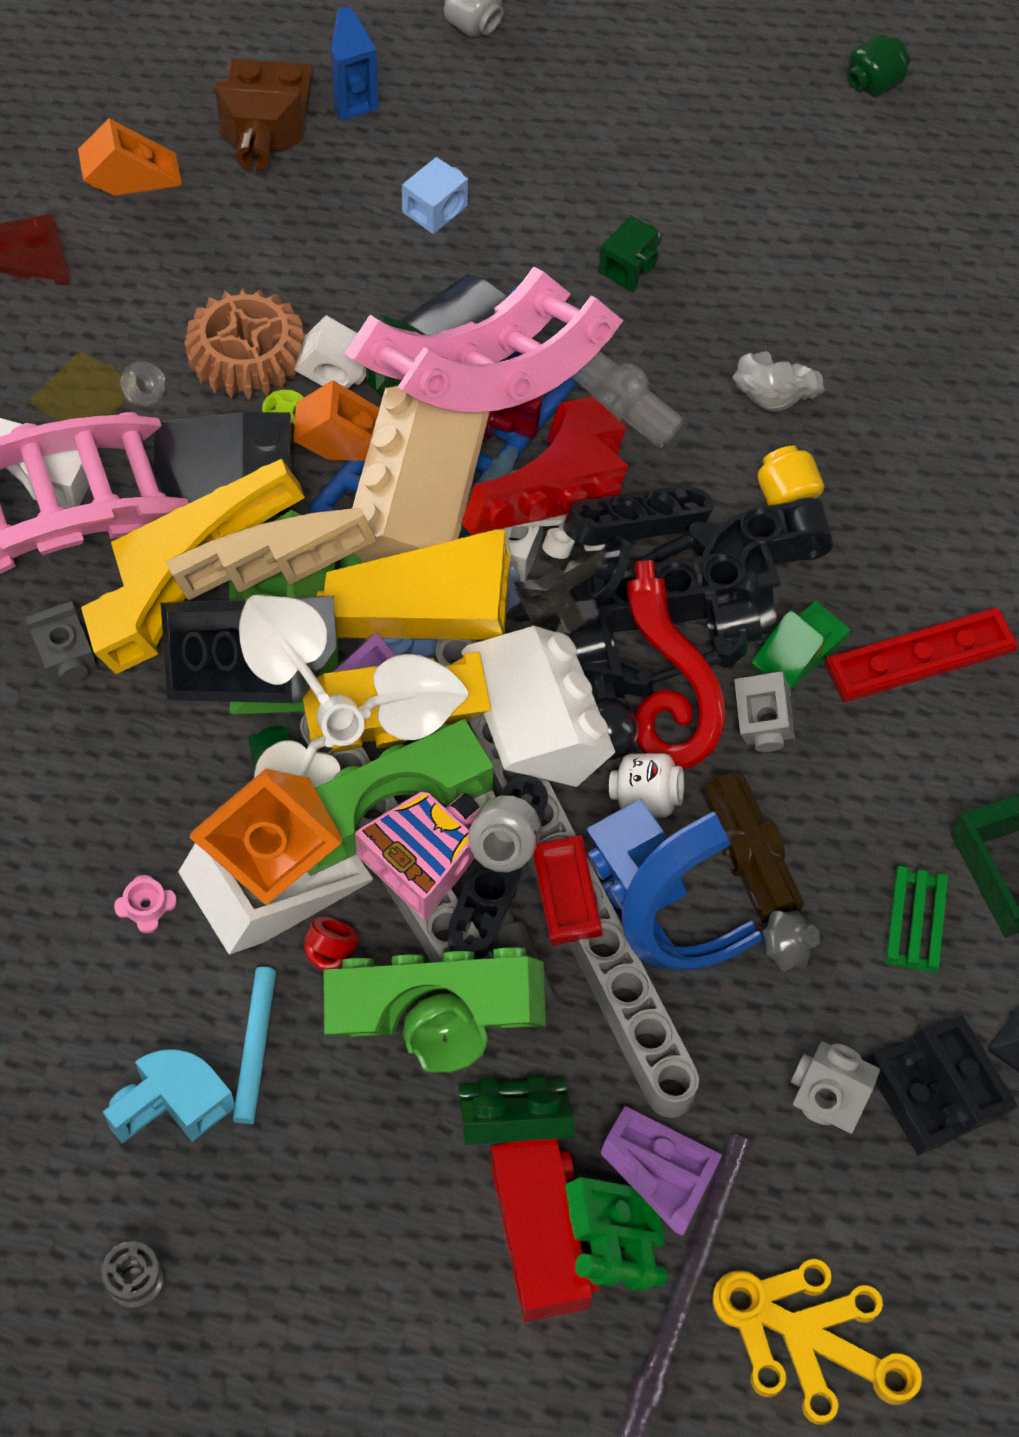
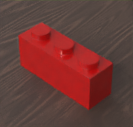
M557 1139L516 1141L491 1146L490 1165L523 1323L589 1310L592 1301L591 1292L599 1291V1285L593 1284L589 1278L579 1276L575 1269L576 1260L583 1253L580 1240L574 1239L565 1184L575 1180L569 1150L560 1151Z

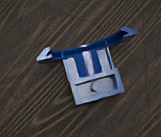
M639 799L587 828L594 849L587 852V855L602 880L607 878L601 884L614 910L616 911L619 908L622 910V925L625 938L631 949L645 963L667 971H694L721 963L763 940L761 933L756 931L751 920L713 941L695 946L677 947L672 944L655 919L657 911L687 895L681 876L698 863L731 845L714 811L666 839L665 833L643 801Z

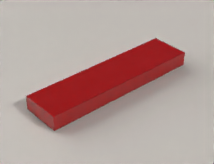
M996 607L826 657L824 665L842 702L846 703L1016 652L1019 645L1000 609Z

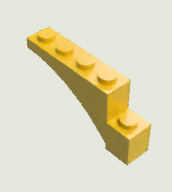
M282 459L262 466L255 472L231 484L219 487L214 492L183 507L176 508L171 513L142 527L135 528L128 534L111 542L124 586L113 592L103 594L99 599L82 606L81 609L94 653L115 674L121 673L159 654L157 645L163 635L161 603L184 601L186 598L172 576L166 563L167 560L212 540L261 525L275 514L305 498L300 483Z

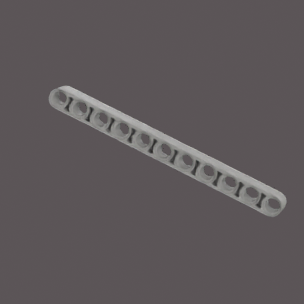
M439 639L435 648V661L443 666L451 665L449 661L462 659L461 651L467 645L477 643V641ZM484 714L467 722L494 766L493 792L495 797H499L508 783L507 779L528 775L504 770L495 744L487 741V739L492 738ZM534 777L542 782L548 793L547 807L543 818L548 821V824L541 826V836L538 843L576 836L549 781ZM523 794L521 799L531 804L532 796ZM532 856L528 863L538 881L534 857ZM587 857L603 936L585 940L579 939L578 941L570 942L569 945L648 1104L654 1112L663 1117L674 1118L682 1116L693 1104L698 1089L699 1076L697 1069L640 958L628 944L623 931V925ZM603 944L611 947L615 954L609 957H601L594 954L590 948ZM622 988L630 989L638 996V999L633 1002H622L614 996L613 992ZM645 1033L652 1034L660 1040L662 1045L653 1049L645 1048L637 1042L636 1037ZM668 1079L676 1080L684 1087L685 1093L679 1096L668 1095L663 1092L659 1083Z

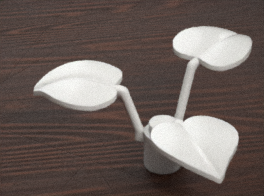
M253 595L248 598L242 610L239 622V638L241 650L249 668L259 678L274 685L286 683L299 670L321 703L317 711V720L324 736L311 741L307 749L299 742L293 740L281 741L269 747L260 756L256 764L254 778L264 769H270L310 778L314 788L333 780L334 776L341 771L340 764L334 756L316 751L324 746L332 747L334 744L346 746L357 741L364 730V719L370 717V711L375 706L379 705L377 712L378 720L383 729L389 734L402 740H417L432 734L441 727L452 712L468 698L469 694L466 687L448 668L432 659L414 654L394 656L377 667L374 672L373 682L378 695L370 697L362 707H357L356 703L345 695H332L329 697L306 665V663L319 658L326 646L327 629L320 614L304 601L290 597Z

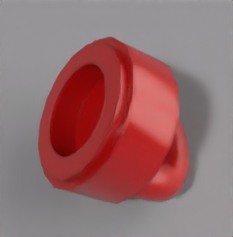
M317 917L311 921L306 932L304 952L308 960L322 971L342 969V960L350 959L354 955L359 943V936L352 927L340 920L330 917ZM324 956L333 958V959H335V960H329V959L325 958Z

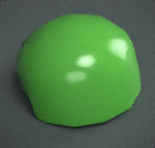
M438 994L423 999L405 1016L403 1038L409 1054L414 1053L418 1057L425 1071L454 1072L469 1067L484 1055L488 1043L485 1027L477 1026L469 1007L459 996ZM444 1035L447 1038V1043L443 1042Z

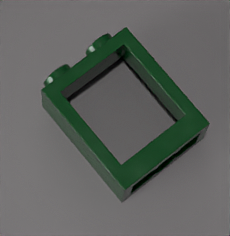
M1019 794L961 813L950 834L1004 938L1019 933V907L992 859L985 842L1019 831Z

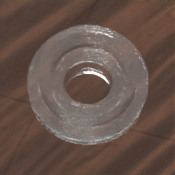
M137 361L124 369L120 385L124 396L131 403L147 407L155 404L162 398L165 391V377L162 371L152 363ZM136 378H141L145 381L146 392H142L138 388Z

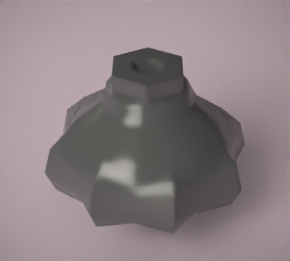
M797 910L786 912L773 911L770 914L768 925L762 931L766 943L765 955L771 958L778 970L782 972L792 968L797 970L806 968L810 954L820 943L819 930L814 925L807 924Z

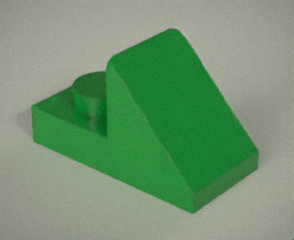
M814 601L800 615H797L792 610L785 614L751 661V665L761 674L783 671L791 690L849 637L851 629L817 601Z

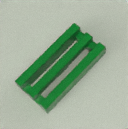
M897 867L894 877L885 964L930 973L937 972L940 963L948 875L938 873L937 877L928 876V871L918 869L917 873L908 872V867ZM906 884L915 885L908 954L905 956L899 954ZM926 888H933L926 960L919 958Z

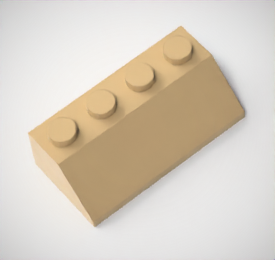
M398 386L385 388L352 507L361 508L376 539V542L354 552L363 563L459 538L461 523L465 514L490 411L458 412L438 408L416 399L399 389Z

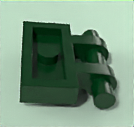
M544 1074L527 1075V1080L497 1082L496 1077L480 1078V1083L459 1085L464 1145L575 1138L574 1114L569 1095H567L565 1078L545 1079Z

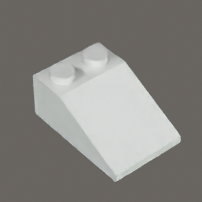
M196 843L178 871L229 955L268 941L373 880L363 862L354 855L312 876H309L308 872H306L269 904L265 905Z

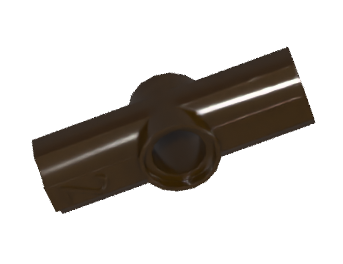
M732 772L717 777L715 781L704 787L703 796L710 812H715L731 845L722 850L724 856L729 855L734 869L730 871L733 876L741 877L761 923H768L770 914L773 911H801L804 902L785 864L784 844L777 826L771 819H764L743 774L737 775Z

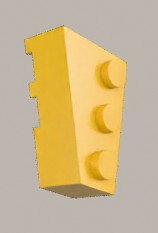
M480 652L466 653L462 659L449 666H445L463 683L469 695L443 724L452 725L463 719L469 722L491 711ZM378 666L324 673L317 677V680L329 697L332 695H345L351 698L357 707H362L370 697L378 695L373 682L374 672ZM310 687L303 698L310 739L313 741L324 736L317 720V711L321 703ZM378 705L370 711V717L364 719V730L360 738L346 746L334 744L332 751L353 750L361 747L362 742L376 741L377 748H387L403 744L406 740L398 739L383 729L378 720Z

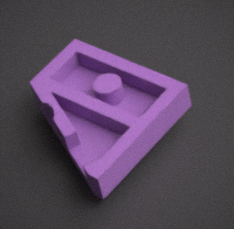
M626 1106L608 1134L600 1152L672 1230L681 1236L684 1235L722 1157V1154Z

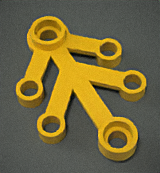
M809 1259L799 1269L764 1280H760L754 1274L747 1271L727 1273L715 1286L712 1297L713 1307L717 1316L725 1324L739 1329L754 1369L750 1376L751 1385L759 1395L773 1397L783 1389L786 1383V1372L779 1362L773 1360L762 1325L783 1335L805 1395L802 1401L803 1413L814 1424L823 1425L830 1422L837 1414L839 1407L836 1395L826 1386L814 1352L872 1382L876 1394L886 1403L901 1405L910 1401L918 1393L922 1383V1375L913 1359L903 1354H890L881 1360L824 1330L825 1328L854 1319L859 1322L874 1320L883 1307L882 1297L875 1288L861 1285L856 1287L849 1296L792 1313L772 1302L801 1291L810 1296L824 1293L831 1283L832 1275L829 1267L823 1261ZM809 1268L819 1270L823 1275V1284L816 1287L809 1285L805 1281L804 1271ZM735 1291L746 1293L750 1298V1307L745 1310L735 1308L730 1301V1295ZM861 1294L869 1296L874 1302V1311L871 1313L859 1311L855 1305L856 1296ZM770 1368L774 1370L778 1376V1385L774 1388L764 1387L758 1379V1373L761 1369ZM894 1371L903 1377L905 1385L902 1391L896 1392L888 1388L885 1383L887 1372ZM816 1395L825 1397L830 1404L829 1414L825 1416L815 1414L810 1406L811 1398Z

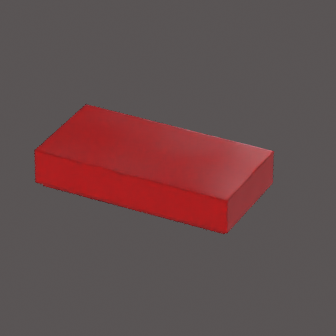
M582 835L538 843L533 857L551 946L575 942L579 939L585 940L603 936Z

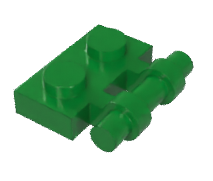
M584 1177L565 1184L574 1239L590 1242L592 1255L581 1254L577 1258L575 1263L577 1274L581 1277L589 1278L595 1285L611 1287L620 1282L630 1290L642 1292L648 1291L652 1287L661 1288L667 1281V1271L663 1266L656 1265L653 1253L654 1249L666 1244L661 1217L632 1186ZM620 1247H624L626 1260L622 1259Z

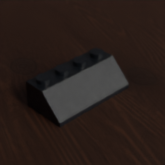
M334 596L290 597L304 601L312 606L320 614L326 626L327 642L322 655L316 660L306 663L317 678L337 647ZM248 598L203 599L161 603L167 700L299 703L307 694L310 686L299 670L286 683L274 685L259 678L249 668L242 653L239 638L241 613Z

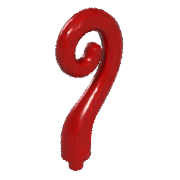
M654 561L635 562L636 580L627 582L631 614L647 641L691 683L699 703V722L695 734L687 742L670 744L660 739L655 730V720L661 712H671L675 722L681 726L689 725L693 719L692 706L686 696L670 689L660 690L649 695L638 706L635 714L639 723L637 743L643 753L668 754L673 759L675 766H682L683 770L700 764L716 748L725 723L724 695L720 683L708 662L671 621L667 606L665 579L655 578Z

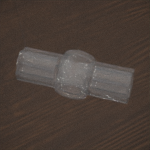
M601 351L576 374L571 376L592 394L591 397L597 399L617 419H624L659 449H662L672 439L685 421L683 417L649 391L648 379L640 368L629 363L618 366Z

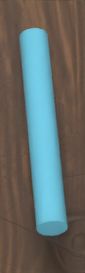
M258 967L255 971L233 1115L235 1123L254 1124L276 979V970L270 967Z

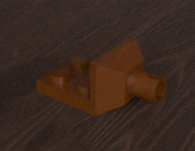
M231 59L227 82L216 81L215 93L220 134L225 140L237 147L236 161L241 167L251 170L253 156L257 155L256 171H261L269 165L270 150H282L297 145L303 140L313 76L312 64Z

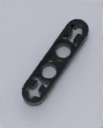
M678 486L578 500L571 505L563 523V530L572 540L587 546L606 544L616 535L628 540L686 532L689 531L690 525L695 522L706 524L715 504L711 496L706 492L692 486Z
M519 776L510 780L504 787L501 796H515L521 799L523 794H529L532 796L530 805L535 809L542 823L548 801L546 787L541 781L530 776ZM476 859L474 860L449 922L447 942L451 952H474L475 960L483 959L489 954L494 946L525 865L511 872H495L484 867ZM486 878L495 879L503 886L504 893L497 900H484L475 892L474 887L477 882ZM475 911L483 915L479 930L481 938H475L472 944H467L463 942V932L469 930Z

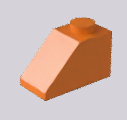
M110 118L78 149L83 181L96 189H101L112 195L177 187L182 184L175 152Z
M332 380L296 402L293 441L327 460L365 461L380 408Z

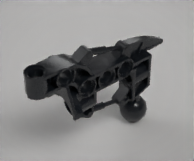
M801 498L783 504L754 507L747 512L731 517L720 527L695 522L690 525L688 534L654 548L653 552L629 562L618 587L604 601H598L589 596L588 581L590 574L589 570H586L548 586L513 610V620L516 622L556 617L557 614L561 615L563 632L566 636H569L576 647L577 658L585 677L592 686V695L600 715L608 726V735L615 753L607 760H615L627 755L636 743L639 735V723L635 714L628 705L617 700L616 697L625 699V694L647 697L653 692V684L682 674L675 666L652 674L649 669L620 658L618 648H615L613 633L639 630L631 614L629 601H625L628 599L627 582L636 580L635 562L657 560L659 562L690 547L700 555L698 557L654 564L655 578L665 579L668 612L673 624L706 618L714 650L704 653L702 656L710 666L718 664L721 667L729 668L747 654L748 642L762 640V634L772 633L777 627L773 587L781 586L775 565L799 560H815L825 556L832 550L834 543L823 504L815 498ZM719 583H730V584L721 585V584H719ZM672 591H683V592H681V593H673Z

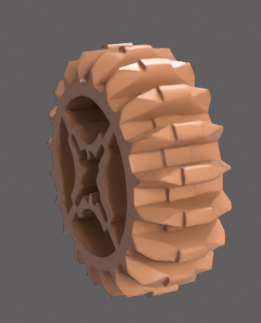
M242 287L239 295L231 296L224 290L222 300L218 301L209 297L206 304L207 308H196L194 320L188 321L185 349L192 371L197 373V378L200 379L201 384L210 383L214 394L226 387V393L231 399L238 390H244L245 396L250 400L255 389H260L267 397L270 391V384L283 390L286 383L285 377L295 379L297 371L294 369L306 335L303 333L302 321L299 315L294 314L290 303L281 304L277 294L265 298L261 289L254 295H249Z

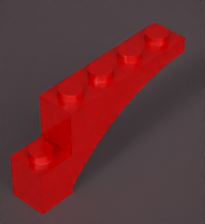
M594 397L560 402L546 439L551 445L537 459L521 469L500 478L475 484L461 524L472 535L566 515L573 502L578 500L619 495L622 482L629 467L618 456L620 444L627 427Z

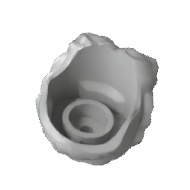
M766 351L754 355L753 353L743 355L739 359L738 370L733 375L738 390L745 392L754 404L769 411L785 410L796 404L800 399L806 400L809 398L813 400L826 391L823 385V377L819 371H814L797 363L793 365L790 362L773 363L771 354Z

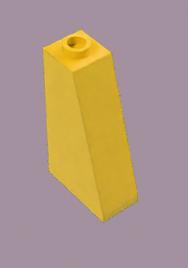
M492 530L326 572L324 590H319L316 596H334L336 638H368L376 632L381 638L487 640L501 636L505 633L511 550L505 530Z

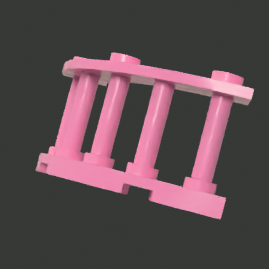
M533 267L512 294L494 308L495 314L478 324L470 322L457 328L440 331L439 335H421L417 332L392 327L369 315L345 352V355L372 371L391 378L401 379L402 381L398 386L399 389L422 402L438 408L458 412L496 411L535 399L556 388L576 374L611 339L623 320L593 296L589 297L581 310L566 303L565 301L570 296V293L545 272ZM553 316L567 323L564 328L543 344L532 339ZM516 351L522 354L518 357L501 361Z
M125 412L119 415L75 418L39 426L31 423L23 424L14 428L10 434L1 436L0 470L21 462L25 463L41 512L36 518L11 526L7 525L0 504V574L16 567L13 558L38 548L39 553L46 555L83 544V535L108 531L110 539L120 538L135 528L149 524L171 513L174 509L189 504L187 498L166 497L164 493L159 492L142 443L161 427L159 418L138 416L135 412ZM97 448L125 449L141 497L119 499L118 495L112 494ZM78 450L94 500L90 504L65 509L58 504L43 456Z

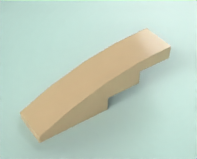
M361 508L310 513L254 526L212 540L169 559L166 563L172 576L189 601L230 579L238 593L281 571L288 584L291 585L376 542V539Z

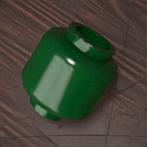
M884 34L872 37L854 49L849 56L848 65L850 70L847 72V77L851 86L856 91H865L870 96L878 97L901 83L907 76L908 64L910 62L909 53L904 44L896 37H889Z

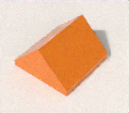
M264 769L196 827L189 837L265 905L269 904L342 843V837L310 778L270 769Z

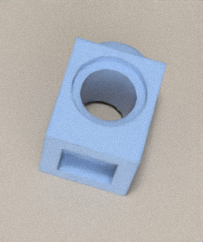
M438 157L434 158L402 184V212L432 234L460 213L468 204V178L459 169L449 166Z

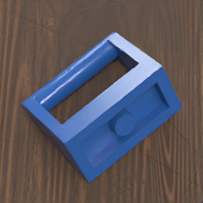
M342 7L337 13L331 47L334 110L340 121L378 109L377 49L354 10L350 7Z

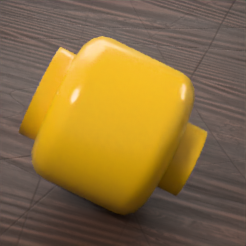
M787 446L777 449L763 458L762 462L764 465L758 471L757 480L768 506L793 502L801 498L817 499L822 494L824 482L811 453L805 450H797L796 446Z

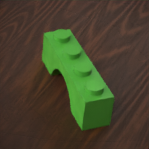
M460 720L452 725L445 723L432 734L406 746L403 744L392 746L384 751L378 759L361 767H347L337 773L333 780L316 787L315 789L342 837V843L307 871L309 876L356 855L355 833L361 820L373 806L385 799L399 795H416L420 792H428L446 808L462 793H466L474 799L493 790L494 766L466 720Z
M525 948L494 949V958L475 960L474 952L442 953V962L424 963V956L398 955L392 957V965L374 966V959L369 958L342 960V969L324 970V1035L342 1038L394 1035L401 1016L416 999L429 992L442 989L454 992L467 1004L477 1026L491 1029L546 1026L544 961L526 956Z

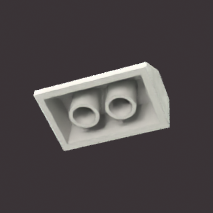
M531 626L467 645L461 651L462 655L480 652L491 705V711L485 713L484 716L504 770L577 787L615 753L608 735L607 723L600 715L592 695V686L583 673L576 655V647L569 636L560 632Z

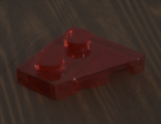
M53 213L0 223V273H7L12 277L30 280L31 276L54 279L56 285H70Z

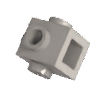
M821 1041L814 1058L803 1054L790 1083L799 1086L800 1089L792 1105L801 1109L806 1117L818 1124H832L852 1134L874 1089L880 1068L861 1060V1056L856 1051L845 1045H830Z

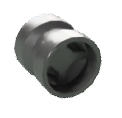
M132 1241L121 1243L106 1255L102 1265V1280L113 1301L121 1308L131 1311L143 1310L154 1304L160 1297L164 1287V1273L154 1251L143 1243Z

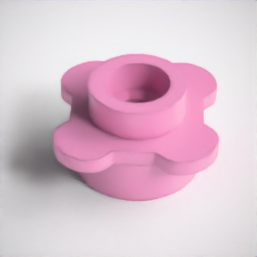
M141 875L136 877L125 888L123 897L116 900L114 908L120 918L128 917L137 923L140 932L151 933L157 930L159 926L158 921L165 912L171 911L176 907L177 899L173 891H164L162 886L151 876ZM148 900L151 902L150 905L146 908L142 907L141 903Z

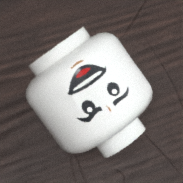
M665 753L628 754L623 757L619 770H612L610 773L611 800H618L621 809L641 799L654 818H665L673 812L675 806L682 805L684 798L682 766H675L671 756Z

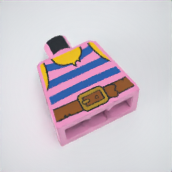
M420 792L360 828L355 833L356 856L423 920H426L475 858L469 847L468 829L471 827L480 806L471 796L462 793L444 808L428 792Z

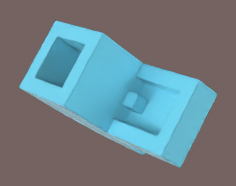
M161 1050L147 1054L135 1061L143 1082L137 1086L135 1084L128 1085L117 1092L109 1102L110 1107L104 1110L103 1114L110 1129L121 1143H124L165 1110L168 1111L189 1139L194 1141L234 1110L235 1105L231 1091L204 1060L194 1054L181 1050Z

